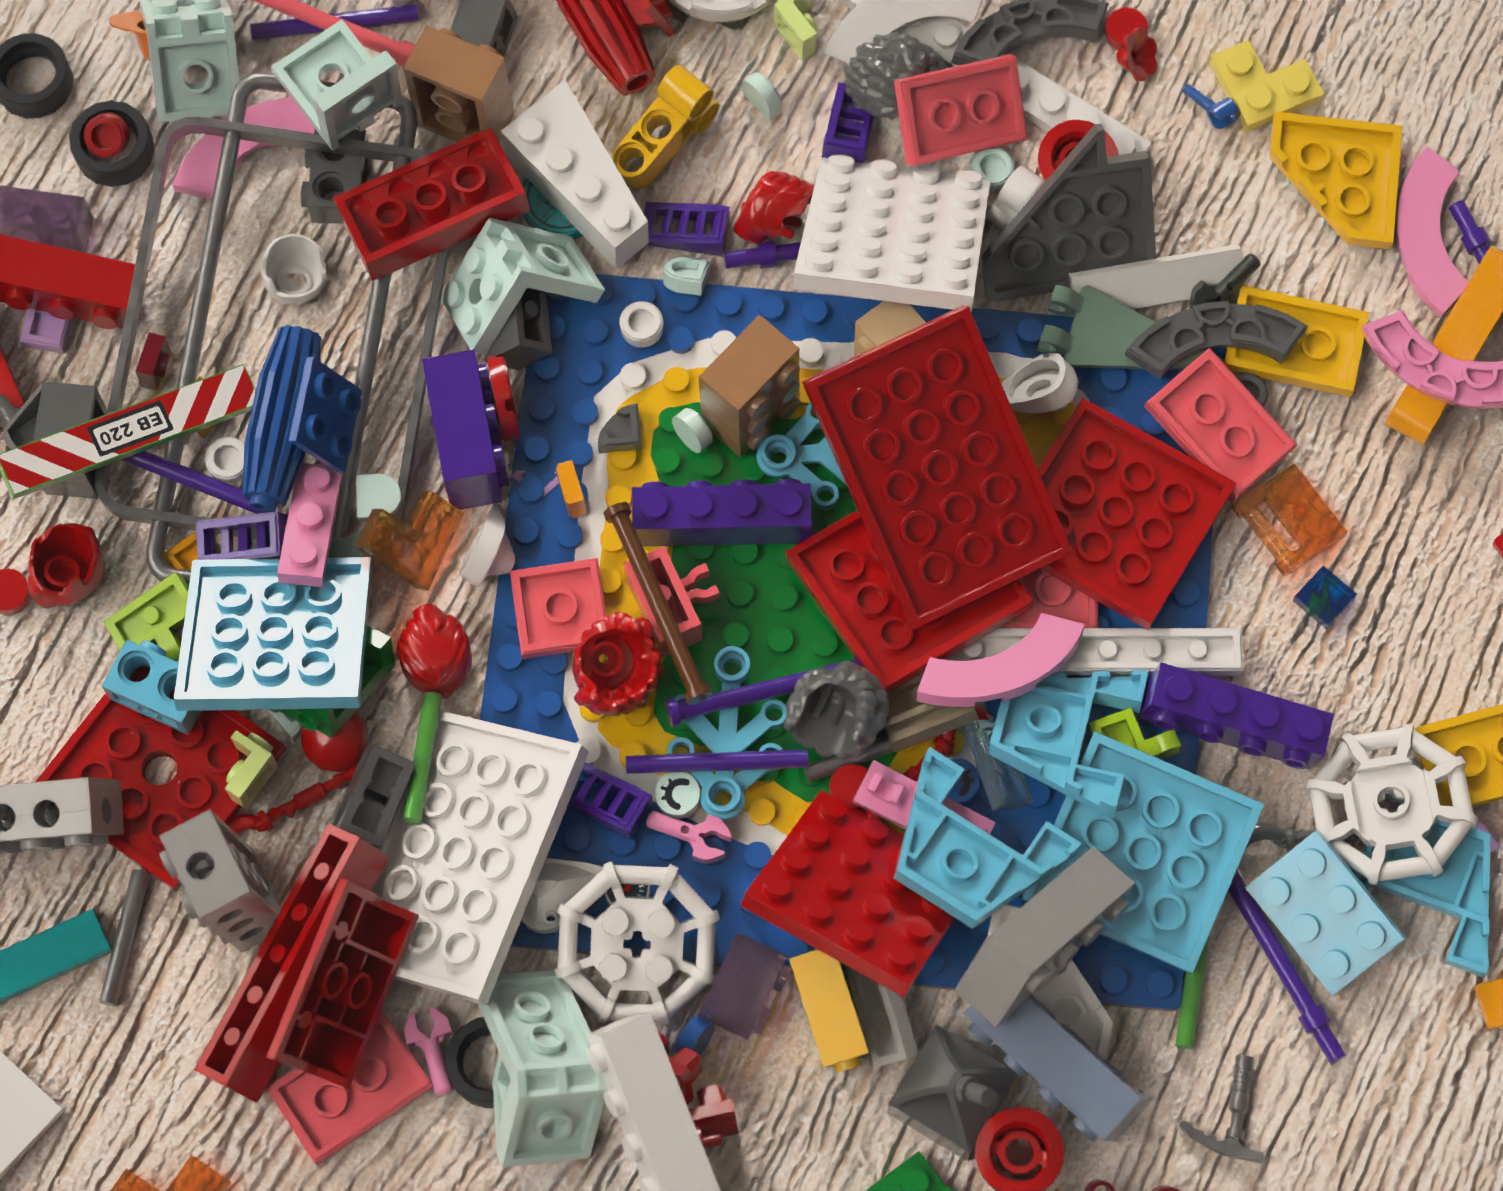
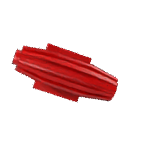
M556 0L587 56L621 95H633L640 90L642 91L648 84L653 82V78H656L657 74L640 28L659 25L668 37L676 33L668 20L674 14L665 0Z

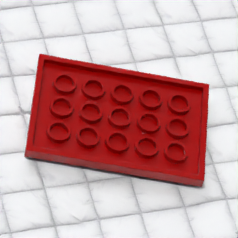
M960 306L802 381L909 628L915 630L1073 552L968 306Z

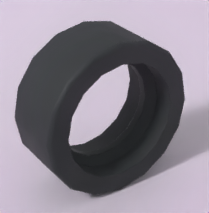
M22 33L7 39L0 45V104L7 111L22 118H41L54 113L66 103L73 89V73L63 49L52 38L38 33ZM30 57H42L53 63L55 76L44 90L34 94L20 95L9 89L6 77L10 69L19 61Z
M110 100L93 104L79 114L73 122L69 134L70 150L76 164L83 175L96 184L110 187L129 184L141 177L151 165L155 151L152 133L140 111L128 103ZM113 113L120 116L136 134V147L127 157L118 162H96L88 153L84 140V129L86 124L99 114Z
M479 1017L462 1025L453 1035L446 1051L445 1062L447 1075L457 1093L470 1104L489 1109L494 1108L493 1089H484L474 1085L468 1080L463 1068L465 1052L472 1042L484 1036H491L484 1017Z

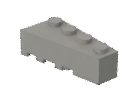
M1095 847L1090 848L988 935L954 991L992 1026L997 1028L1032 993L1037 992L1055 970L1064 968L1075 956L1082 944L1085 947L1090 945L1104 928L1103 924L1106 921L1113 924L1121 917L1130 905L1125 900V897L1135 882Z

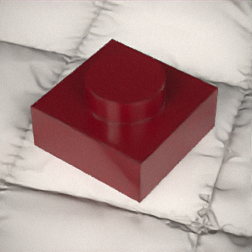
M148 333L136 368V374L141 387L158 391L162 377L167 379L171 374L174 354L170 351L166 336Z

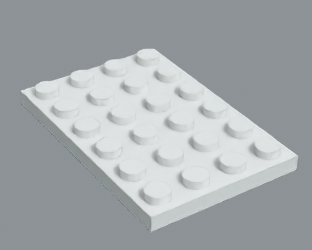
M843 154L832 155L829 158L821 157L794 270L792 289L951 310L965 305L972 312L990 180L982 179L979 173L969 170L953 173L939 171L937 168L929 165H919L915 168L898 166L888 160L857 163L854 162L852 157Z
M439 710L421 823L409 824L403 821L409 787L408 781L381 847H377L378 850L390 858L371 892L377 894L376 897L419 915L394 979L487 1006L589 751L584 746Z

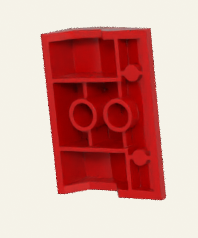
M340 878L267 1057L349 1089L419 915L376 897L377 894Z

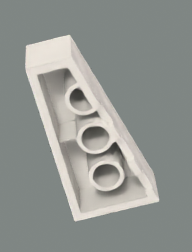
M566 80L562 81L500 131L503 151L510 162L616 270L649 243L648 221Z

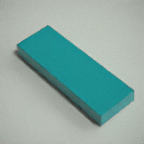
M90 909L0 950V1004L110 954L112 949L96 911Z

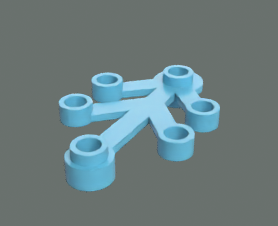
M810 402L807 405L805 415L786 435L769 436L759 445L756 454L757 464L761 471L770 477L782 478L789 476L791 479L801 481V484H811L814 506L821 511H830L837 506L839 501L837 486L829 481L822 482L803 464L820 463L845 484L846 482L826 437L819 444L802 445L815 428L822 429L818 419L811 415L814 409ZM776 452H781L787 458L782 463H774L770 457ZM827 490L834 497L828 502H823L817 495L821 491Z
M725 647L715 657L714 670L716 677L722 682L721 692L740 687V684L749 676V656L739 647ZM729 663H736L741 667V670L736 675H729L724 671V667ZM680 694L674 699L676 702L685 701V694ZM769 700L763 704L761 712L738 732L739 706L720 710L718 731L704 715L681 720V724H687L712 753L744 752L768 730L782 728L787 717V710L783 702ZM776 708L783 715L779 720L771 721L766 717V712ZM684 737L673 739L667 748L668 754H672L673 750L678 746L687 747L690 751L689 754L695 753L692 742ZM775 743L764 744L759 749V751L783 750ZM780 769L741 770L736 775H734V770L715 771V775L711 771L687 773L693 776L702 788L700 803L704 812L707 815L710 814L722 820H729L736 817L742 811L745 805V791L766 773H775ZM720 792H726L732 799L727 805L722 806L714 801L715 796Z

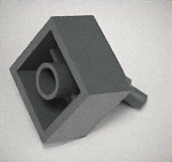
M43 381L24 405L16 409L5 395H0V418L2 419L0 425L4 429L3 437L10 450L106 415L108 410L96 386ZM96 469L43 488L42 490L48 495L98 499L99 496L95 489Z
M936 1024L888 1103L887 1113L967 1161L975 1148L979 1132L984 1124L995 1115L1014 1083L1017 1073Z

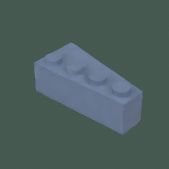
M1030 995L997 1028L992 1026L971 1006L963 1013L972 1021L968 1029L973 1035L988 1047L993 1041L1007 1053L1002 1060L1022 1078L1028 1073L1042 1085L1037 1092L1057 1110L1062 1105L1066 1106L1077 1116L1072 1124L1093 1142L1098 1136L1103 1141L1116 1142L1152 1101L1141 1089L1137 1092L1131 1089L1125 1083L1126 1079L1117 1068L1101 1056H1095L1089 1051L1091 1049L1090 1046L1065 1024L1060 1025L1055 1020L1056 1016L1033 995Z

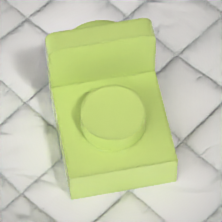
M777 0L774 4L773 24L801 61H804L816 53L817 35L819 33L816 23L807 13L813 8V0Z
M235 731L231 736V740L235 747L248 757L245 761L239 760L232 767L226 778L228 785L225 789L234 802L247 809L276 770L278 764L270 753L273 747L267 741L252 732L246 737L240 732Z

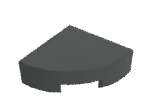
M638 403L620 408L607 421L598 437L599 454L642 449Z

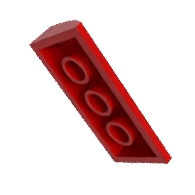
M491 127L333 197L340 216L372 281L479 234L489 217L508 221L530 211L526 192Z

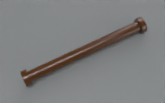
M628 502L616 503L603 512L605 519L608 523H613L686 687L687 692L684 696L688 705L703 702L713 695L709 684L703 683L631 522L629 515L632 511Z

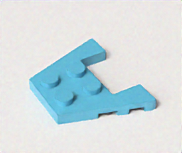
M1132 670L1131 676L1110 677L1109 671H1095L1092 673V677L1066 678V673H1052L1037 683L1034 690L1004 702L1001 700L989 744L988 755L1108 817L1115 818L1124 775L1078 765L1092 704L1096 703L1123 710L1132 708L1133 712L1140 713L1149 671Z
M930 747L922 762L894 879L973 929L1074 857L1082 843L1046 821L1025 854H1019L942 805L960 780L965 769Z
M1437 820L1433 825L1430 834L1424 838L1432 849L1450 824ZM1476 828L1470 829L1442 866L1443 872L1436 877L1431 874L1381 881L1376 886L1368 884L1367 878L1350 868L1367 890L1369 887H1373L1460 919L1461 921L1445 964L1482 978L1486 977L1489 969L1490 833ZM1366 845L1362 854L1372 860V853L1375 847ZM1414 846L1386 850L1385 862L1419 857Z

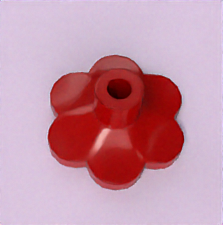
M1135 28L1132 34L1124 36L1122 42L1123 49L1117 51L1116 58L1119 65L1124 66L1126 71L1132 73L1134 80L1140 82L1145 81L1148 75H1153L1157 71V60L1155 58L1157 44L1153 38L1148 37L1147 31L1144 28Z

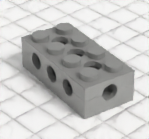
M88 777L0 785V854L18 853L28 849L53 850L66 848L65 846L108 845V836L124 835L121 780Z
M211 810L159 836L166 849L160 853L161 860L172 878L177 877L184 887L185 892L179 894L191 919L197 918L203 928L208 927L214 937L218 935L225 945L231 943L241 952L265 940L281 910V906L253 849Z

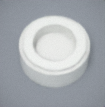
M639 301L628 305L623 310L620 316V330L626 342L635 347H648L656 343L662 336L664 328L663 317L655 305Z
M222 437L211 443L205 454V463L213 478L225 483H235L243 479L244 443L233 437Z

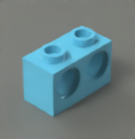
M126 639L101 685L110 700L189 735L202 710L176 711L174 700L169 699L171 691L176 686L179 663L165 657L167 652L154 643L143 640L141 645ZM139 667L150 668L149 675L143 681H130V676L135 669Z

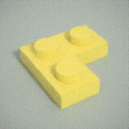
M1249 40L1210 56L1209 64L1226 96L1232 99L1237 106L1238 111L1236 115L1246 133L1271 123L1274 112L1295 113L1323 100L1324 92L1306 59L1267 74Z

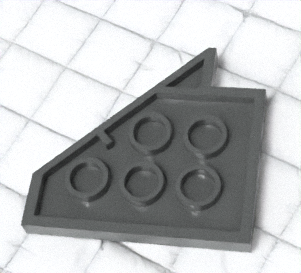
M1101 123L1095 124L982 254L984 292L987 302L1050 293L1054 291L1055 285L1070 288L1069 273L1156 259L1151 162L1147 151L1107 157L1105 130Z

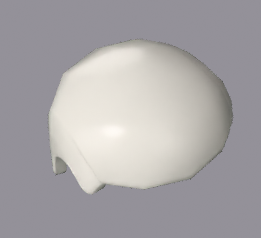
M286 234L274 239L264 252L261 275L265 288L269 294L273 295L274 299L284 304H303L316 298L325 285L327 270L323 249L307 236ZM287 275H301L305 279L306 285L303 288L289 279Z

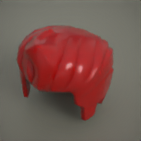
M769 171L765 173L749 193L746 202H742L740 215L733 227L734 233L741 239L754 244L765 242L768 236L771 238L780 236L792 239L794 230L785 226L801 227L802 219L796 216L803 214L807 205L811 203L815 184L782 171Z
M60 523L50 527L38 539H34L27 567L30 596L42 608L55 606L69 607L72 604L81 602L94 592L103 580L105 562L102 547L93 528L75 523Z
M425 604L416 608L412 612L413 618L409 619L405 624L406 628L402 630L397 640L398 658L407 681L415 689L422 693L436 692L443 699H447L462 687L470 676L472 670L470 642L461 622L457 621L456 617L450 614L446 615L434 604Z

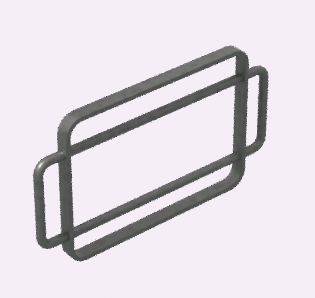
M253 73L243 77L235 85L231 95L227 121L204 117H184L173 122L163 132L158 144L107 414L120 410L123 406L166 174L173 146L182 137L189 134L223 137L177 388L196 382L240 139L393 162V171L434 153L429 150L414 148L418 125L417 111L408 98L401 94L403 101L401 106L395 108L391 104L387 107L396 110L401 117L397 145L340 138L338 140L339 147L332 151L319 134L245 124L244 118L248 98L254 91L270 90L288 93L273 73ZM320 81L327 87L336 84L334 82ZM450 247L437 253L398 480L402 494L401 507L392 516L389 528L368 555L378 554L388 549L398 539L403 526L427 386L422 359L432 356ZM392 273L372 282L354 384L362 389L361 408L357 414L354 428L352 451L348 457L346 471L343 473L331 543L346 537ZM185 436L166 443L165 459L180 464ZM111 463L97 468L95 473V489L104 507L114 516L121 519L151 524L146 549V563L151 574L161 582L177 572L183 576L189 586L191 571L169 567L164 561V548L168 527L196 531V521L212 519L171 513L177 482L162 476L159 479L154 510L124 506L116 503L108 494ZM251 528V539H256V528ZM232 529L233 536L238 537L237 529ZM220 530L214 531L215 534H221Z

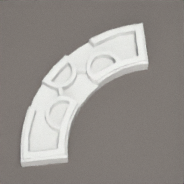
M862 0L839 24L823 53L849 63L850 58L857 55L856 48L865 42L873 43L872 40L875 35H888L909 22L927 17H955L974 23L983 0Z

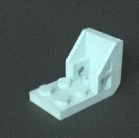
M554 970L499 974L487 1006L478 1003L499 1051L493 1077L496 1151L502 1167L590 1158L605 1102L604 1092L607 1091L601 1073L597 1074L588 1060L586 1049L590 1045L586 1035L591 1033L572 990L562 978L556 977Z

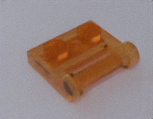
M1295 463L1253 491L1243 494L1230 506L1238 518L1243 517L1276 559L1275 567L1283 577L1291 574L1345 538L1348 532ZM1266 503L1299 546V549L1290 550L1258 508L1260 505Z

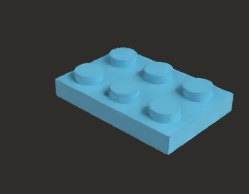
M1315 830L1245 887L1332 996L1406 938L1319 830Z

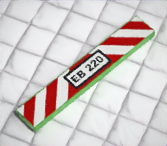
M242 364L0 453V472L14 500L250 412L256 389L245 365Z

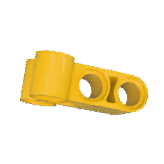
M680 64L674 66L664 76L657 89L658 98L613 152L612 161L626 185L632 189H642L651 184L693 132L697 134L703 132L712 123L719 111L720 103L713 99L714 90ZM668 125L671 127L669 135L665 138H652V133L658 126ZM631 159H644V163L638 171H625V166Z

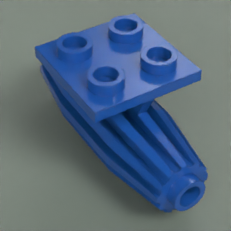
M290 325L279 327L258 378L244 442L242 495L245 499L250 500V507L259 511L275 512L276 507L287 504L306 453L337 473H345L348 457L352 451V438L357 414L361 408L362 389L321 362L322 338L317 332H313L308 328Z

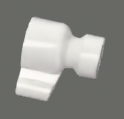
M1020 165L1002 187L997 200L988 210L985 218L1001 230H1004L1045 183L1044 180L1023 165Z

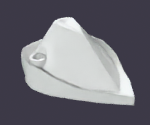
M1047 353L1021 366L1001 384L1013 411L1030 414L1065 411L1068 408L1069 402L1076 395L1078 378L1073 367L1060 354Z
M494 503L469 548L459 571L460 576L479 587L485 577L510 573L515 563V554L505 533V519L501 513L500 506Z
M547 858L521 922L537 933L548 934L558 931L560 914L556 911L560 903L566 904L598 875L604 867L585 862ZM553 917L555 920L548 921L547 918Z

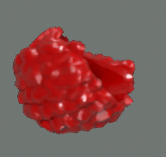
M615 612L604 617L602 620L594 622L591 625V629L585 630L582 633V644L574 650L572 673L579 688L574 696V701L579 706L588 708L590 712L596 715L603 714L604 716L619 717L621 714L628 715L635 711L636 708H644L647 705L649 695L655 693L658 689L657 680L663 675L665 670L660 662L663 653L655 648L656 641L649 620L641 617L633 618L626 613ZM603 654L605 659L603 662H600L599 657Z

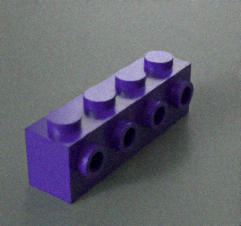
M781 479L776 481L775 484L757 485L752 480H736L731 485L713 486L708 481H692L687 483L686 486L669 487L664 482H647L642 487H632V524L643 547L801 543L812 536L811 484H801V481L796 479Z
M1161 662L1148 677L1138 719L1152 722L1153 725L1162 729H1175L1195 735L1198 739L1205 742L1229 745L1249 755L1266 756L1276 759L1289 767L1310 770L1325 756L1334 714Z

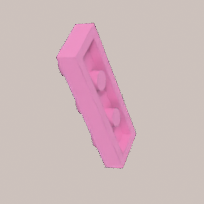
M302 464L293 487L277 571L278 583L323 587L343 473H337L327 465Z

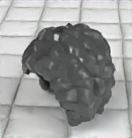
M897 31L884 36L875 35L872 40L873 43L865 42L856 48V57L850 58V66L844 67L846 93L852 97L857 107L861 110H866L873 117H888L890 120L899 118L894 80L947 68L943 58L931 46L925 43L920 44L919 40L912 38L909 34H900Z
M851 661L841 662L834 670H828L824 667L813 669L797 680L794 692L786 704L787 717L784 720L783 726L784 729L791 732L795 743L803 744L806 749L815 748L818 756L828 758L835 754L839 759H845L848 756H854L858 759L862 756L865 749L872 746L877 734L886 726V717L890 706L888 701L889 695L881 686V681L877 676L870 673L867 668Z

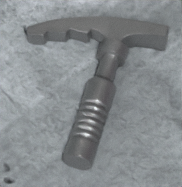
M1236 1055L1233 1088L1231 1089L1232 1093L1229 1104L1232 1116L1230 1128H1226V1140L1217 1141V1136L1204 1135V1131L1193 1128L1192 1124L1186 1121H1181L1179 1127L1191 1139L1214 1152L1227 1157L1262 1164L1264 1152L1248 1149L1239 1143V1141H1244L1245 1131L1242 1130L1243 1115L1248 1111V1094H1250L1249 1089L1254 1058L1246 1055Z

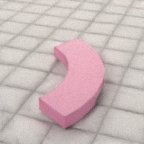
M292 98L265 101L246 108L245 124L314 133L315 128ZM205 134L195 144L176 174L172 184L175 192L212 200L223 137ZM240 139L235 168L244 161L243 158L263 146L268 145L272 147L275 144Z
M1426 146L1410 168L1399 194L1395 218V240L1397 252L1400 253L1410 284L1426 306L1441 319L1458 301L1468 284V281L1460 274L1445 250L1440 230V214L1444 197L1452 184L1457 180L1460 172Z
M1404 310L1362 326V333L1381 362L1400 380L1418 392L1451 405L1480 409L1503 408V361L1477 362L1467 360L1465 362L1441 353L1437 347L1428 342L1414 328Z
M1041 613L1037 623L1024 639L997 655L970 661H950L930 657L917 691L916 701L948 707H974L975 702L999 698L1004 702L1034 690L1037 683L1050 676L1053 672L1057 673L1062 669L1077 649L1083 636L1085 624Z

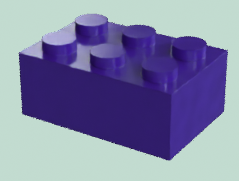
M475 350L422 359L442 476L451 510L457 511L504 502L501 487L509 486L501 447V436L494 408L495 404L487 364L478 365Z

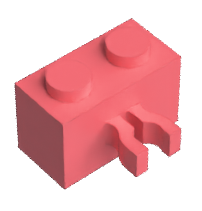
M665 546L647 553V558L687 647L702 641L701 623L692 604L709 603L720 598L716 585L707 590L693 589L700 579L709 577V569L706 563L695 567L687 577L680 579ZM630 562L623 563L627 585L642 617L648 619L652 626L657 649L663 653L662 657L670 654V651Z

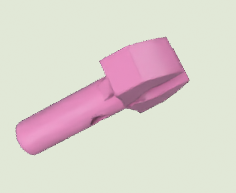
M651 811L646 820L648 828L689 842L694 850L692 860L703 864L714 863L726 857L724 851L709 848L705 845L703 838L717 835L721 839L729 842L732 841L730 831L722 819L710 814L707 815L705 822L697 825H692L656 811Z
M430 1006V1013L435 1023L430 1039H427L425 1034L419 1032V1025L414 1012H411L403 1032L409 1048L417 1046L424 1051L435 1094L446 1095L452 1091L453 1087L447 1075L446 1062L441 1045L445 1037L451 1036L453 1033L448 1018Z

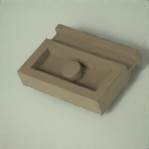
M923 672L888 693L890 706L886 717L885 729L894 752L979 720L975 708L939 706L916 701Z

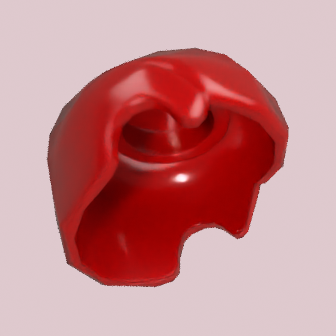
M355 711L332 738L317 730L310 731L302 727L301 745L306 758L322 771L339 773L358 764L364 749L369 746L366 721Z

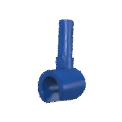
M1189 83L1184 86L1182 92L1202 106V109L1207 112L1208 119L1214 128L1222 129L1237 121V117L1234 114L1237 113L1238 109L1229 97L1215 104L1212 99L1206 97Z

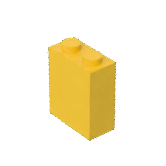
M818 949L790 958L789 961L823 1067L833 1065L835 1073H839L862 1065L860 1056L869 1052L840 962Z

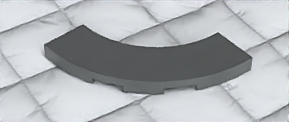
M1100 0L1012 1L1000 6L999 11L991 14L984 20L979 19L965 33L953 53L951 63L960 66L1008 55L1021 45L1050 37L1077 38L1095 43L1109 3Z
M1228 301L1209 302L1194 305L1191 309L1160 319L1140 334L1126 349L1124 355L1159 380L1167 371L1183 359L1209 348L1229 347L1251 350L1282 364L1306 332L1308 326L1290 315L1263 305L1229 304Z

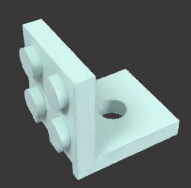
M139 0L148 39L158 122L176 121L184 117L228 115L231 95L235 85L240 81L233 15L228 1ZM192 65H201L207 70V77L199 84H190L183 78L185 70Z
M342 19L271 66L275 77L332 151L339 147L338 140L355 128L362 132L375 123L374 116L391 104L395 108L403 104L396 62L387 50L372 59ZM326 71H340L344 78L333 86L327 87L320 82L321 76Z
M489 217L473 245L467 250L464 260L452 280L446 285L441 300L470 350L486 355L527 288L594 303L598 302L605 289L572 237Z

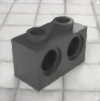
M354 129L342 137L369 141L366 130L360 132L358 129ZM305 149V167L310 168L309 182H302L301 206L307 207L312 223L344 224L334 200H325L323 197L332 191L344 193L366 183L369 158L345 155L341 160L330 161L327 158L333 153Z
M376 745L365 748L332 825L360 837L375 848L381 847L416 763Z

